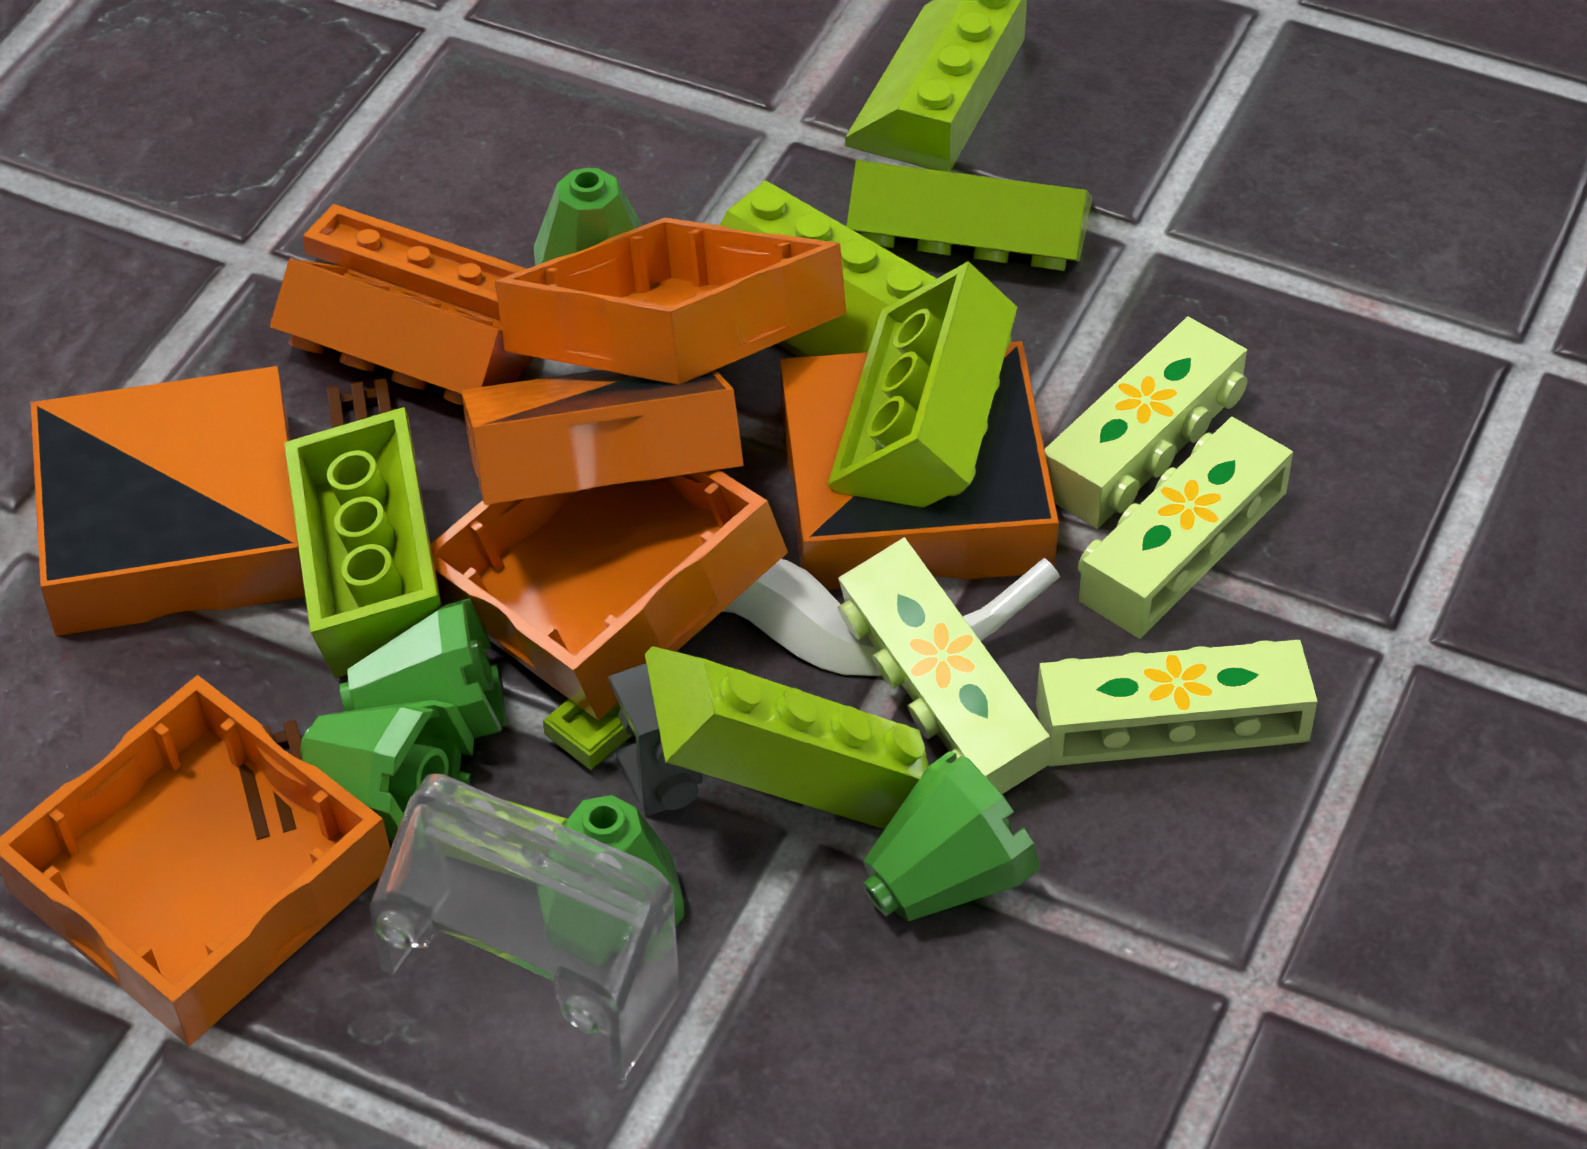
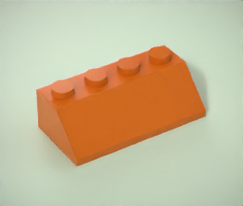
M289 258L269 326L291 334L288 344L299 349L323 354L324 347H328L342 352L339 362L370 372H374L376 364L393 370L391 380L396 383L420 390H426L427 383L446 388L443 398L459 405H463L461 390L517 382L535 358L533 356L504 351L501 323L498 319L342 266Z

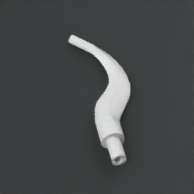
M1043 558L994 600L981 609L963 616V618L979 640L982 641L997 631L1058 580L1060 575L1053 565ZM780 559L722 611L735 613L749 620L795 656L820 669L841 675L882 676L872 657L878 650L868 636L865 635L859 640L856 639L840 615L838 606L841 604L808 571L788 560Z

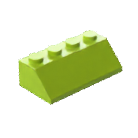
M933 0L924 5L847 133L845 146L932 170L950 172L1025 39L1027 0Z
M856 160L846 227L855 232H861L862 236L881 247L894 248L895 237L918 240L916 251L950 256L952 245L975 248L973 259L1008 263L1010 252L1032 255L1031 267L1065 271L1066 260L1080 262L1092 195L1084 189Z
M766 180L730 207L719 225L746 232L781 234L840 243L847 314L777 343V345L797 357L868 352L881 310L937 279Z
M969 261L881 310L827 486L834 492L924 508L948 495L956 496L960 494L974 479L978 452L982 438L988 429L987 419L994 393L1000 384L999 374L1005 352L1011 343V330L1018 307Z
M405 407L284 442L310 633L334 678L348 675L347 669L434 613L441 604L409 418Z
M654 646L645 653L666 763L882 829L888 826L929 766L920 730L908 725L866 713L854 707L845 706L803 692L797 688H791L703 658Z

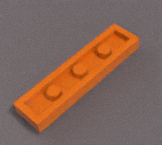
M333 204L303 235L304 252L307 255L500 320L495 281L527 269Z

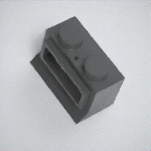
M645 663L608 676L609 685L621 707L618 717L626 733L636 736L635 744L615 750V759L644 816L647 817L664 810L680 809L690 804L693 800L698 799L699 789L697 784L703 782L702 773L665 762L647 664Z

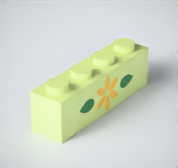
M1186 317L1044 449L1055 504L1096 529L1105 523L1116 511L1118 513L1124 512L1134 501L1138 490L1152 476L1156 478L1162 476L1170 467L1175 454L1189 441L1192 443L1197 442L1208 429L1211 420L1224 407L1230 409L1237 404L1247 386V378L1243 376L1247 349L1196 320Z
M1232 416L1214 434L1209 432L1204 434L1196 443L1191 456L1177 469L1169 468L1159 479L1154 491L1140 505L1134 503L1125 510L1117 527L1103 541L1099 539L1094 540L1086 548L1078 564V571L1081 573L1078 601L1141 639L1286 494L1293 451Z
M905 537L838 578L845 601L838 606L840 615L856 639L859 640L867 635L878 650L872 657L888 685L894 689L902 684L912 698L913 702L907 705L908 710L927 739L937 734L948 751L956 753L957 759L960 756L969 758L1001 794L1054 762L1049 734Z
M1266 640L1245 645L1212 648L1199 646L1179 651L1147 654L1134 652L1123 656L1081 660L1068 658L1058 662L1039 663L1036 707L1039 721L1050 736L1054 762L1049 766L1310 742L1318 701L1301 640L1278 642Z

